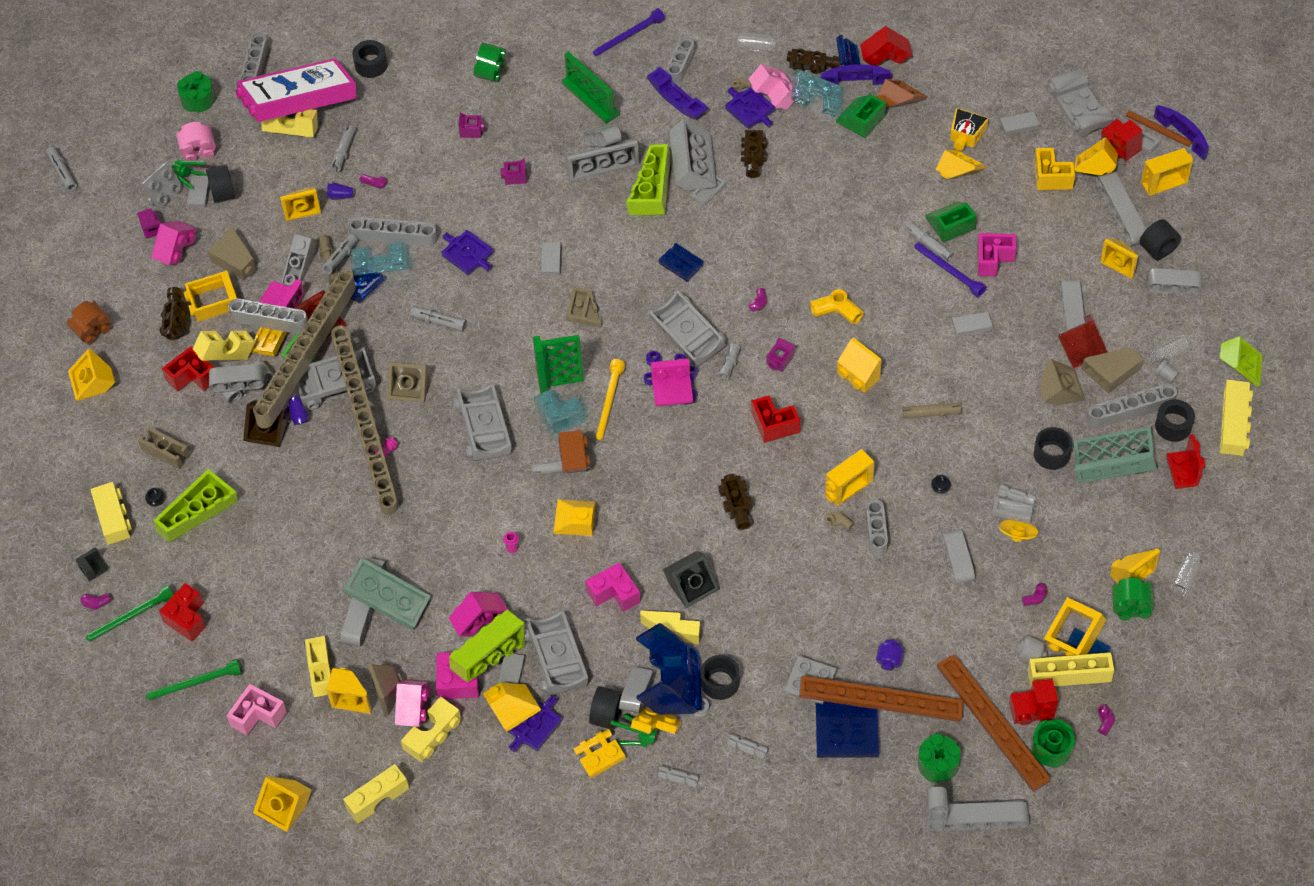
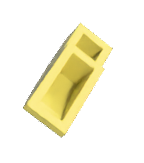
M640 611L641 623L650 630L673 640L699 644L700 621L681 620V613Z
M325 636L305 639L314 697L328 695L326 689L331 669Z

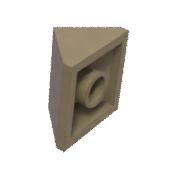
M388 362L387 399L424 402L429 381L427 366L424 364Z

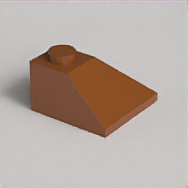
M885 79L877 95V98L886 102V107L888 108L890 106H900L926 100L928 97L901 80Z

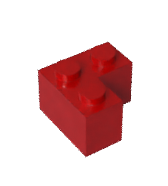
M884 26L860 44L863 61L873 66L879 65L887 58L897 64H901L912 56L909 39L887 26Z
M1116 119L1101 130V140L1106 137L1117 151L1118 158H1122L1126 162L1142 150L1143 130L1131 119L1124 124L1119 119Z
M190 346L162 367L165 380L177 392L191 381L205 391L209 388V371L215 367L208 361H202L193 350V347Z
M770 395L751 400V413L764 443L800 433V418L794 405L775 410Z
M184 583L159 610L162 621L192 642L205 629L202 617L196 613L204 604L201 594L187 583Z
M1053 678L1032 681L1031 691L1010 694L1009 705L1014 724L1028 725L1033 721H1050L1055 718L1058 697Z

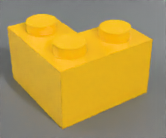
M1036 148L1034 157L1036 190H1073L1075 179L1074 162H1055L1054 148Z

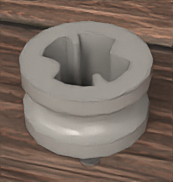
M703 697L694 698L691 702L692 714L696 717L706 716L709 712L708 700ZM700 704L701 706L703 704L704 709L700 710L699 708L696 710V705Z

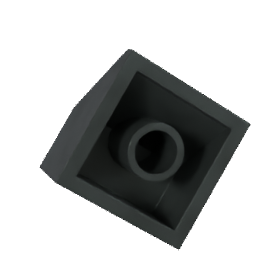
M695 551L663 569L669 585L686 608L720 590L706 556L700 552Z

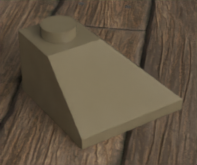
M1050 359L1040 383L1043 400L1055 406L1084 401L1085 397L1075 369Z
M370 664L368 668L384 716L387 717L396 703L397 684L402 681L400 673H395L392 666Z

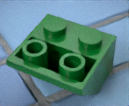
M872 94L857 97L836 119V123L866 138L885 117L886 102Z
M958 201L925 215V218L943 243L974 230L977 217L968 203Z

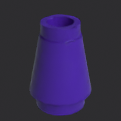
M332 182V184L328 183L327 198H331V200L352 198L353 187Z
M296 396L288 399L290 417L294 425L308 422L309 414L300 397Z

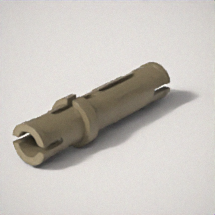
M321 235L317 241L320 246V256L325 263L334 253V249L330 245L329 236ZM337 266L331 274H328L330 285L338 274Z
M939 402V404L904 406L903 418L960 415L961 404L960 402L948 404Z

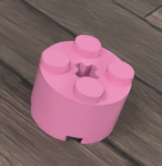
M191 122L183 125L180 132H176L180 154L186 158V161H196L197 157L202 156L205 158L214 156L216 146L209 124L205 126L201 125V122Z

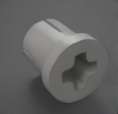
M1165 359L1156 369L1154 375L1160 376L1172 384L1180 372L1168 364L1169 361Z

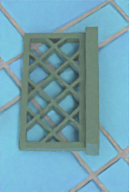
M1151 427L1074 441L1075 470L1079 483L1157 470ZM1148 434V437L1143 442L1137 439L1140 435ZM1126 438L1128 441L1124 445L1118 443L1120 439ZM1101 442L1109 443L1104 449L1098 446ZM1133 442L1139 445L1134 451L1128 448ZM1079 446H1090L1085 452L1079 449ZM1113 446L1119 448L1115 454L1109 452ZM1143 448H1145V449H1147V450L1150 451V452H1145V453H1140V454H1139V452H1140ZM1095 449L1100 452L1096 457L1090 455ZM1124 451L1130 454L1129 456L1119 457ZM1104 455L1111 457L1110 459L1100 461ZM1086 458L1091 461L1090 463L1081 464Z

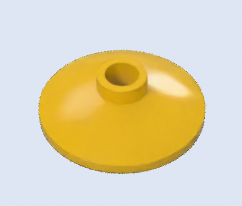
M1004 520L999 524L1000 531L1011 537L1013 541L1021 542L1022 540L1033 539L1038 536L1037 528L1031 524L1014 520Z

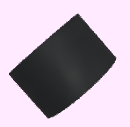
M365 40L354 47L352 55L355 70L360 76L375 78L386 71L388 66L386 51L380 42ZM368 55H377L373 60L362 59Z
M227 164L206 169L214 203L235 198Z
M1161 219L1151 224L1143 232L1139 243L1154 260H1161L1177 248L1181 241V235L1167 220Z
M1173 399L1164 402L1159 407L1155 422L1157 433L1163 439L1171 442H1179L1186 439L1191 433L1195 419L1193 408L1182 400ZM1178 414L1185 418L1186 421L1182 424H1172L1166 419L1165 415Z
M1057 427L1041 430L1035 440L1033 452L1035 461L1041 467L1050 470L1064 467L1069 462L1071 455V436L1065 430ZM1046 445H1056L1062 449L1063 454L1052 456L1046 454L1041 449Z
M716 655L708 658L701 667V687L704 693L712 699L724 700L732 697L739 688V667L732 658L725 655ZM724 672L731 677L732 682L727 686L717 687L711 685L708 680L712 674Z
M598 686L591 704L589 723L614 730L616 726L612 725L611 721L618 722L621 714L619 704L623 692Z

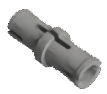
M734 343L729 345L726 355L722 358V366L718 373L720 379L729 380L731 371L737 364L736 359L741 350L739 345Z

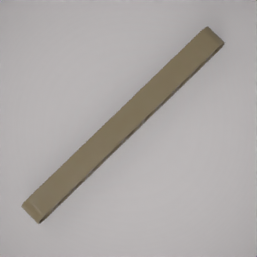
M342 270L336 275L256 403L253 411L259 427L268 428L274 423L356 290L353 273L350 270Z
M336 326L331 332L333 345L382 513L392 515L398 509L397 499L347 328ZM338 336H345L342 339L337 338ZM343 352H349L347 355H341ZM349 368H353V369H354L353 371H350V372L346 371V370L349 369ZM352 385H359L356 388H351ZM358 401H363L360 405L355 404ZM361 418H368L366 421H360ZM368 434L373 435L371 438H365ZM372 451H378L375 455L369 454ZM376 468H383L380 472L374 471ZM381 485H388L385 489L379 488ZM386 502H392V503H393V504L390 505V506H385V505H384Z

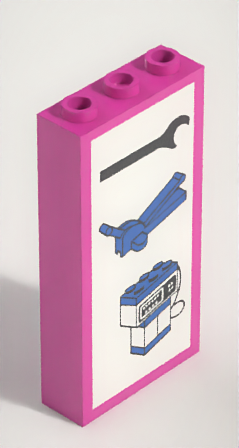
M333 58L237 81L235 92L237 98L242 101L244 108L248 109L250 116H253L257 122L355 99L356 83L337 59Z

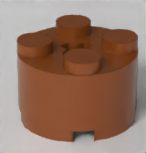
M94 300L91 303L84 301L71 312L73 314L71 320L69 317L67 320V326L88 345L93 344L98 335L101 333L106 334L111 329L109 325L111 317Z

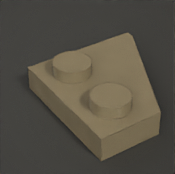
M573 286L565 320L593 327H601V319L598 317V309L593 301L594 297L591 290Z

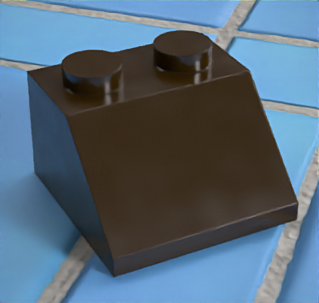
M253 400L246 405L243 441L280 447L289 422V406L284 405L270 427L261 428L257 425L253 411L258 401Z

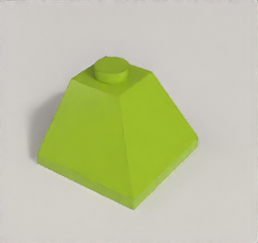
M1241 336L1221 343L1220 359L1255 386H1260L1263 355Z

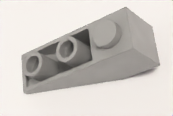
M294 234L281 284L289 287L295 279L303 280L314 258L318 244L317 241Z

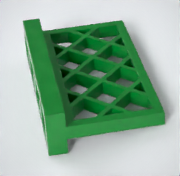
M569 51L564 54L566 77L562 79V84L605 124L618 117L620 111L614 107L613 91Z
M579 334L541 341L540 336L532 337L540 394L548 393L547 387L584 381ZM560 349H564V350H565V351L562 352V353L558 352ZM571 352L575 353L572 357L568 356ZM552 356L556 357L554 360L549 359ZM561 360H566L563 364L559 363ZM572 363L576 364L573 368L570 367ZM563 370L568 371L565 374H561Z

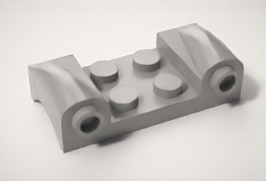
M1080 69L1049 79L1047 84L1048 92L1053 96L1080 139L1096 129L1107 127L1113 122V118L1106 107L1100 106L1088 88V80Z
M678 290L664 306L649 312L653 322L662 331L667 333L696 368L726 346V339L723 334L717 332L694 308L690 299L687 296H683Z
M365 348L355 350L354 353L366 394L376 388V383ZM337 356L310 363L298 382L297 389L305 409L314 410L321 404L322 397L346 391ZM349 368V369H347L346 371L350 372V371H353L354 369H353V368ZM352 385L351 388H356L359 385Z
M494 384L472 392L457 389L456 399L453 400L454 411H458L463 416L469 438V444L466 446L467 457H471V460L475 461L510 455L511 442Z
M560 611L556 615L542 620L526 619L524 625L525 641L529 645H533L543 673L542 680H540L541 691L549 696L586 687L588 675L564 611Z

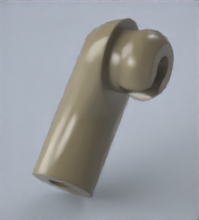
M739 77L731 82V87L735 90L752 86L750 81L744 77Z
M840 512L827 514L824 519L828 525H842L848 531L854 526V523Z

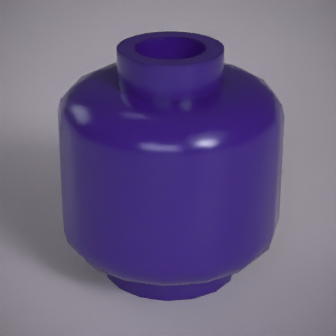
M885 640V642L879 645L876 661L881 665L882 669L893 671V668L901 666L904 656V649L901 647V643L894 640Z

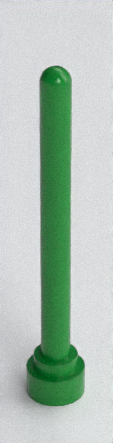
M168 585L160 589L161 591L158 592V595L86 635V639L92 641L158 603L168 601L173 596Z
M237 659L229 661L225 667L148 692L146 698L152 700L227 674L229 676L240 675L242 672Z

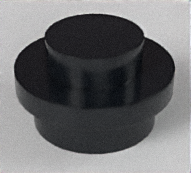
M937 475L931 482V488L939 494L948 492L951 486L950 480L945 475Z
M158 488L149 489L145 495L146 503L153 507L161 505L165 499L163 491Z

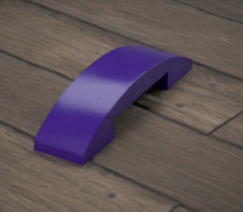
M856 64L841 66L820 75V88L838 87V81L872 80L873 85H881L885 79H891V71L873 65Z
M661 67L647 76V79L656 91L682 114L696 119L708 110V107L698 98L692 99L673 83L672 76Z
M1157 105L1154 118L1165 128L1170 125L1174 126L1186 138L1192 141L1191 150L1201 159L1205 160L1209 147L1199 128L1181 113L1168 107Z

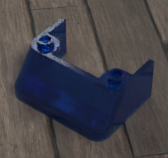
M658 623L637 636L636 641L649 649L650 663L660 669L661 681L637 695L636 699L658 715L695 714L702 709L701 661L697 650L662 623Z

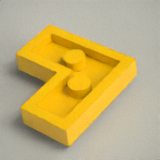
M644 708L632 720L631 728L649 734L655 728L676 734L681 727L682 721L678 720L674 715H663L653 708Z

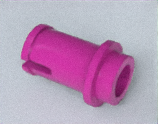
M392 437L385 438V442L381 445L384 457L392 450L397 449L398 443Z
M507 532L503 537L506 550L509 553H515L518 551L517 548H519V537L514 532Z

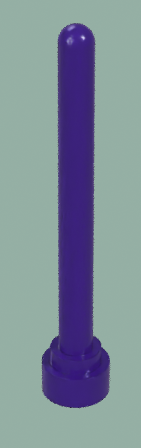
M659 8L653 10L650 17L593 51V55L598 56L652 23L659 24L664 21L665 16Z
M916 243L914 245L917 251L970 287L971 293L977 298L986 291L987 286L982 282L971 280L922 244Z

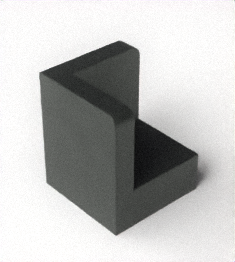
M96 547L76 559L79 569L89 582L109 570Z

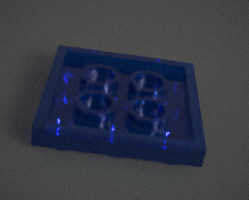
M826 701L823 704L815 702L817 758H879L877 709Z

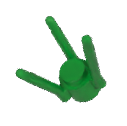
M177 159L171 166L179 181L191 189L194 186L182 177L188 176L189 173L207 176L206 173L195 171L188 167V165H205V162Z
M627 714L623 715L624 718L628 719L631 722L634 719V717L629 716ZM611 721L612 725L639 733L637 739L641 740L617 741L618 745L647 747L648 744L653 745L657 729H654L649 734L631 728L629 725Z

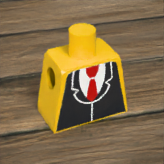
M956 108L950 140L955 142L954 148L961 151L965 145L974 147L986 132L989 118Z

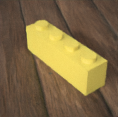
M1226 381L1220 453L1243 456L1245 449H1249L1250 438H1247V433H1250L1251 422H1248V417H1251L1252 406H1249V402L1252 401L1253 390H1250V382Z
M1111 653L1030 659L1027 671L1030 688L1032 681L1052 678L1054 686L1112 682L1114 666Z

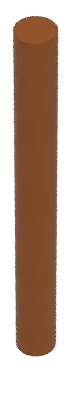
M1130 110L1126 114V117L1187 147H1190L1192 144L1191 140Z

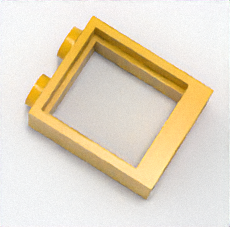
M1185 148L1145 161L1141 184L1147 194L1150 196L1188 183L1193 164L1191 154H1188Z
M227 271L185 283L187 291L183 292L186 302H191V305L188 307L191 316L195 315L197 322L230 312L228 309L229 303L237 299ZM221 287L225 288L228 299L200 308L197 307L194 296Z
M862 449L826 473L825 497L830 503L834 502L839 506L873 482L874 461Z
M1067 597L1044 640L1047 642L1049 649L1057 653L1060 650L1065 653V656L1086 655L1103 628L1106 619L1102 613ZM1070 612L1092 622L1077 649L1055 639Z

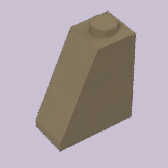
M232 227L208 250L212 263L242 280L251 276L255 271L252 256Z
M1129 347L1086 357L1083 361L1082 370L1107 393H1110L1141 370L1143 358L1138 352Z

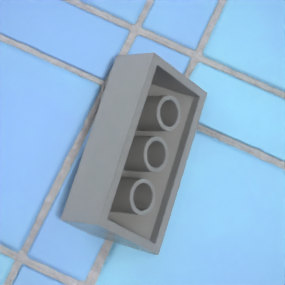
M682 119L670 130L675 184L689 191L700 188H713L716 186L711 134Z
M632 138L605 147L588 148L564 154L565 167L570 181L639 165L637 140Z

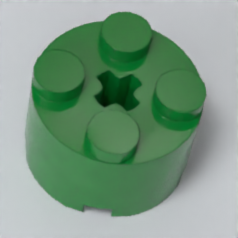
M482 43L476 56L477 64L474 65L473 75L498 82L501 75L499 70L504 68L506 59H504L506 49Z
M195 71L177 82L178 94L182 107L189 112L197 111L199 113L213 106L215 92L212 81L208 76L200 71Z
M1126 578L1119 580L1118 585L1115 586L1114 584L1112 586L1114 613L1119 615L1120 620H1129L1131 617L1143 619L1151 617V612L1154 610L1153 586L1151 582L1147 581V583H1144L1141 578Z
M1060 719L1044 720L1039 723L1035 728L1031 745V752L1036 760L1052 768H1057L1068 762L1072 756L1075 744L1072 727Z
M936 733L922 742L918 754V768L925 779L935 783L946 782L957 774L960 762V747L954 740Z

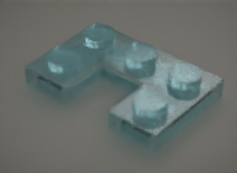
M796 69L793 75L791 100L807 106L810 103L811 94L823 98L822 112L838 118L842 110L843 87Z
M396 242L387 245L388 255H375L373 257H370L369 247L351 249L353 275L406 269L405 243Z

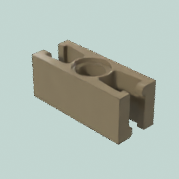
M150 426L146 429L149 437L148 441L145 440L144 436L138 439L141 450L179 470L184 464L178 455L174 456V453L183 455L187 460L191 456L188 446Z

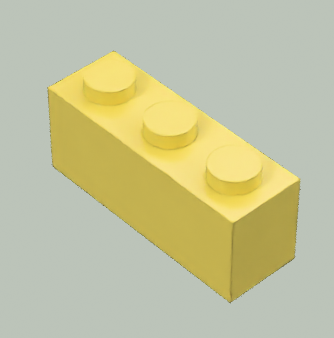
M113 482L90 489L107 544L130 538L129 531L132 528L129 519L125 520L124 515H127L124 503L120 504L119 501L123 499L120 489H115Z

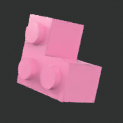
M761 64L748 79L752 84V89L757 93L761 92L769 96L772 100L771 103L778 109H788L800 95L784 71Z
M249 684L227 714V719L230 727L248 735L258 720L276 728L287 711L282 700Z

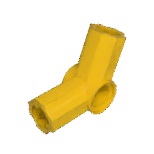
M840 289L834 290L829 296L810 301L811 312L815 317L836 312L841 314L851 324H857L864 316V312L847 298L845 291Z

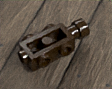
M799 48L788 51L787 61L790 62L789 68L795 71L809 70L811 73L818 74L824 72V67H831V69L839 67L840 56L833 55V57L826 56L827 53L806 51Z
M745 130V137H741V148H744V151H741V162H744L748 178H758L762 162H766V151H763V148H766V137H763V130Z
M178 287L167 289L168 302L164 304L163 311L161 312L162 326L159 331L162 336L170 340H175L183 335L186 328V302L181 300L182 290Z
M728 474L724 476V479H721V485H718L720 497L724 496L725 499L723 501L725 513H729L730 519H735V525L738 530H744L751 526L749 508L752 507V501L750 496L745 494V491H747L746 481L741 480L740 475Z

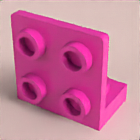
M295 279L289 287L272 281L259 302L296 309L305 295L302 281Z
M689 358L651 362L655 406L693 402Z

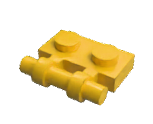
M609 729L597 732L596 736L587 741L583 740L579 743V746L573 748L576 756L583 752L586 756L580 759V763L590 778L626 759L616 740L607 743L606 739L612 736ZM599 743L601 744V748L591 752L590 748Z

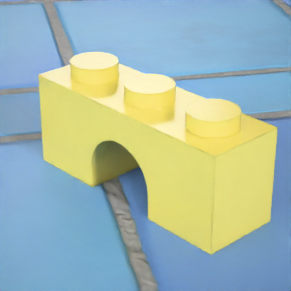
M310 109L298 112L295 119L285 115L261 121L262 131L314 137L318 129L317 110Z
M201 331L193 350L202 361L247 360L255 341L247 331H231L226 340H223L217 331Z
M442 697L427 711L429 720L435 724L434 727L429 731H421L414 726L401 740L403 750L421 763L425 758L428 759L432 756L434 748L438 743L442 744L447 738V733L451 729H455L461 721L459 709Z
M394 764L343 800L347 811L358 824L375 813L374 808L382 799L390 797L391 800H394L407 791L409 786L405 776Z

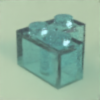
M552 390L534 396L535 409L550 436L585 423L584 409L577 397L558 403Z

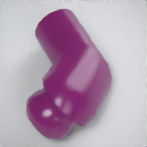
M366 174L360 176L361 183L378 189L384 188L387 184V180L383 176L379 178Z
M758 288L756 290L757 298L749 303L748 306L752 312L759 311L766 306L767 299L764 288Z
M1039 583L1036 585L1033 595L1022 596L1023 606L1042 603L1048 593L1046 585Z
M107 593L98 598L84 594L80 599L84 607L97 610L111 602Z
M1102 704L1097 708L1098 715L1102 721L1098 732L1107 736L1115 722V718L1111 709L1107 705Z

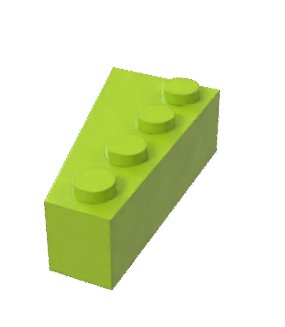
M668 144L649 146L643 160L642 169L638 172L637 181L631 189L632 193L626 201L629 215H665L671 163Z
M208 469L153 520L155 531L168 542H171L237 503V492Z
M508 610L498 614L489 625L482 627L479 633L473 638H469L462 647L451 653L449 656L450 669L463 680L469 682L485 672L488 665L495 666L498 664L500 658L504 655L508 658L513 655L514 649L518 648L521 650L525 647L524 622Z

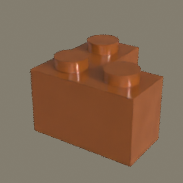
M582 430L559 432L558 443L563 474L586 471V466L590 465L589 454H585V450H587L586 435H583Z

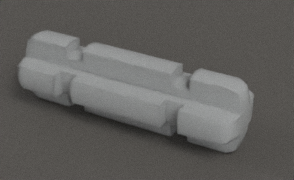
M1001 485L998 490V495L1002 497L1008 496V499L1017 502H1025L1030 505H1034L1036 502V496L1032 494L1026 495V492L1014 488L1009 489V486Z
M734 734L730 736L728 740L729 746L734 748L737 746L739 750L752 755L755 753L757 757L762 759L766 757L767 747L757 746V743L745 738L739 739L740 736Z
M661 766L658 771L659 778H669L670 781L681 784L688 783L692 787H696L698 784V775L692 773L688 775V772L673 768L669 770V767Z

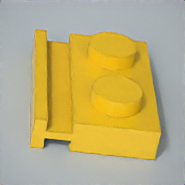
M260 327L254 338L255 344L251 353L254 354L256 352L259 355L276 356L287 332Z

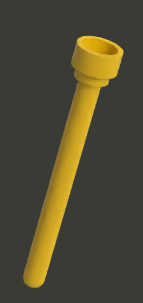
M613 359L610 363L611 378L596 433L597 440H602L604 437L618 377L625 369V362L619 359Z

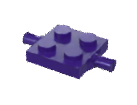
M733 87L728 89L727 93L733 99L725 104V109L745 127L750 129L759 122H763L767 127L773 124V121L767 116L775 111V106L764 96L755 92L752 87L742 92H737Z
M466 230L455 238L448 232L443 235V239L449 242V245L441 251L442 256L465 274L469 275L479 266L487 272L492 269V265L485 260L493 254V249L471 232Z
M550 695L545 703L537 702L541 711L508 731V733L515 737V740L508 746L511 751L516 752L521 744L528 745L536 751L540 749L562 722V718L551 710V707L557 702L556 697Z

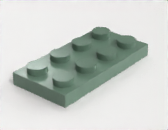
M362 557L342 591L411 630L414 629L431 597Z

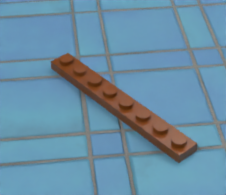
M953 654L937 664L938 670L1032 792L1048 784L1051 778L958 658Z
M801 676L799 698L958 722L962 719L963 700L808 676Z

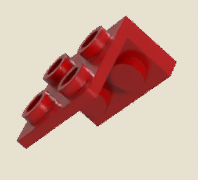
M1194 434L1189 436L1186 451L1166 454L1175 489L1198 486L1200 479H1202L1205 460L1204 457L1200 456V443L1196 441Z

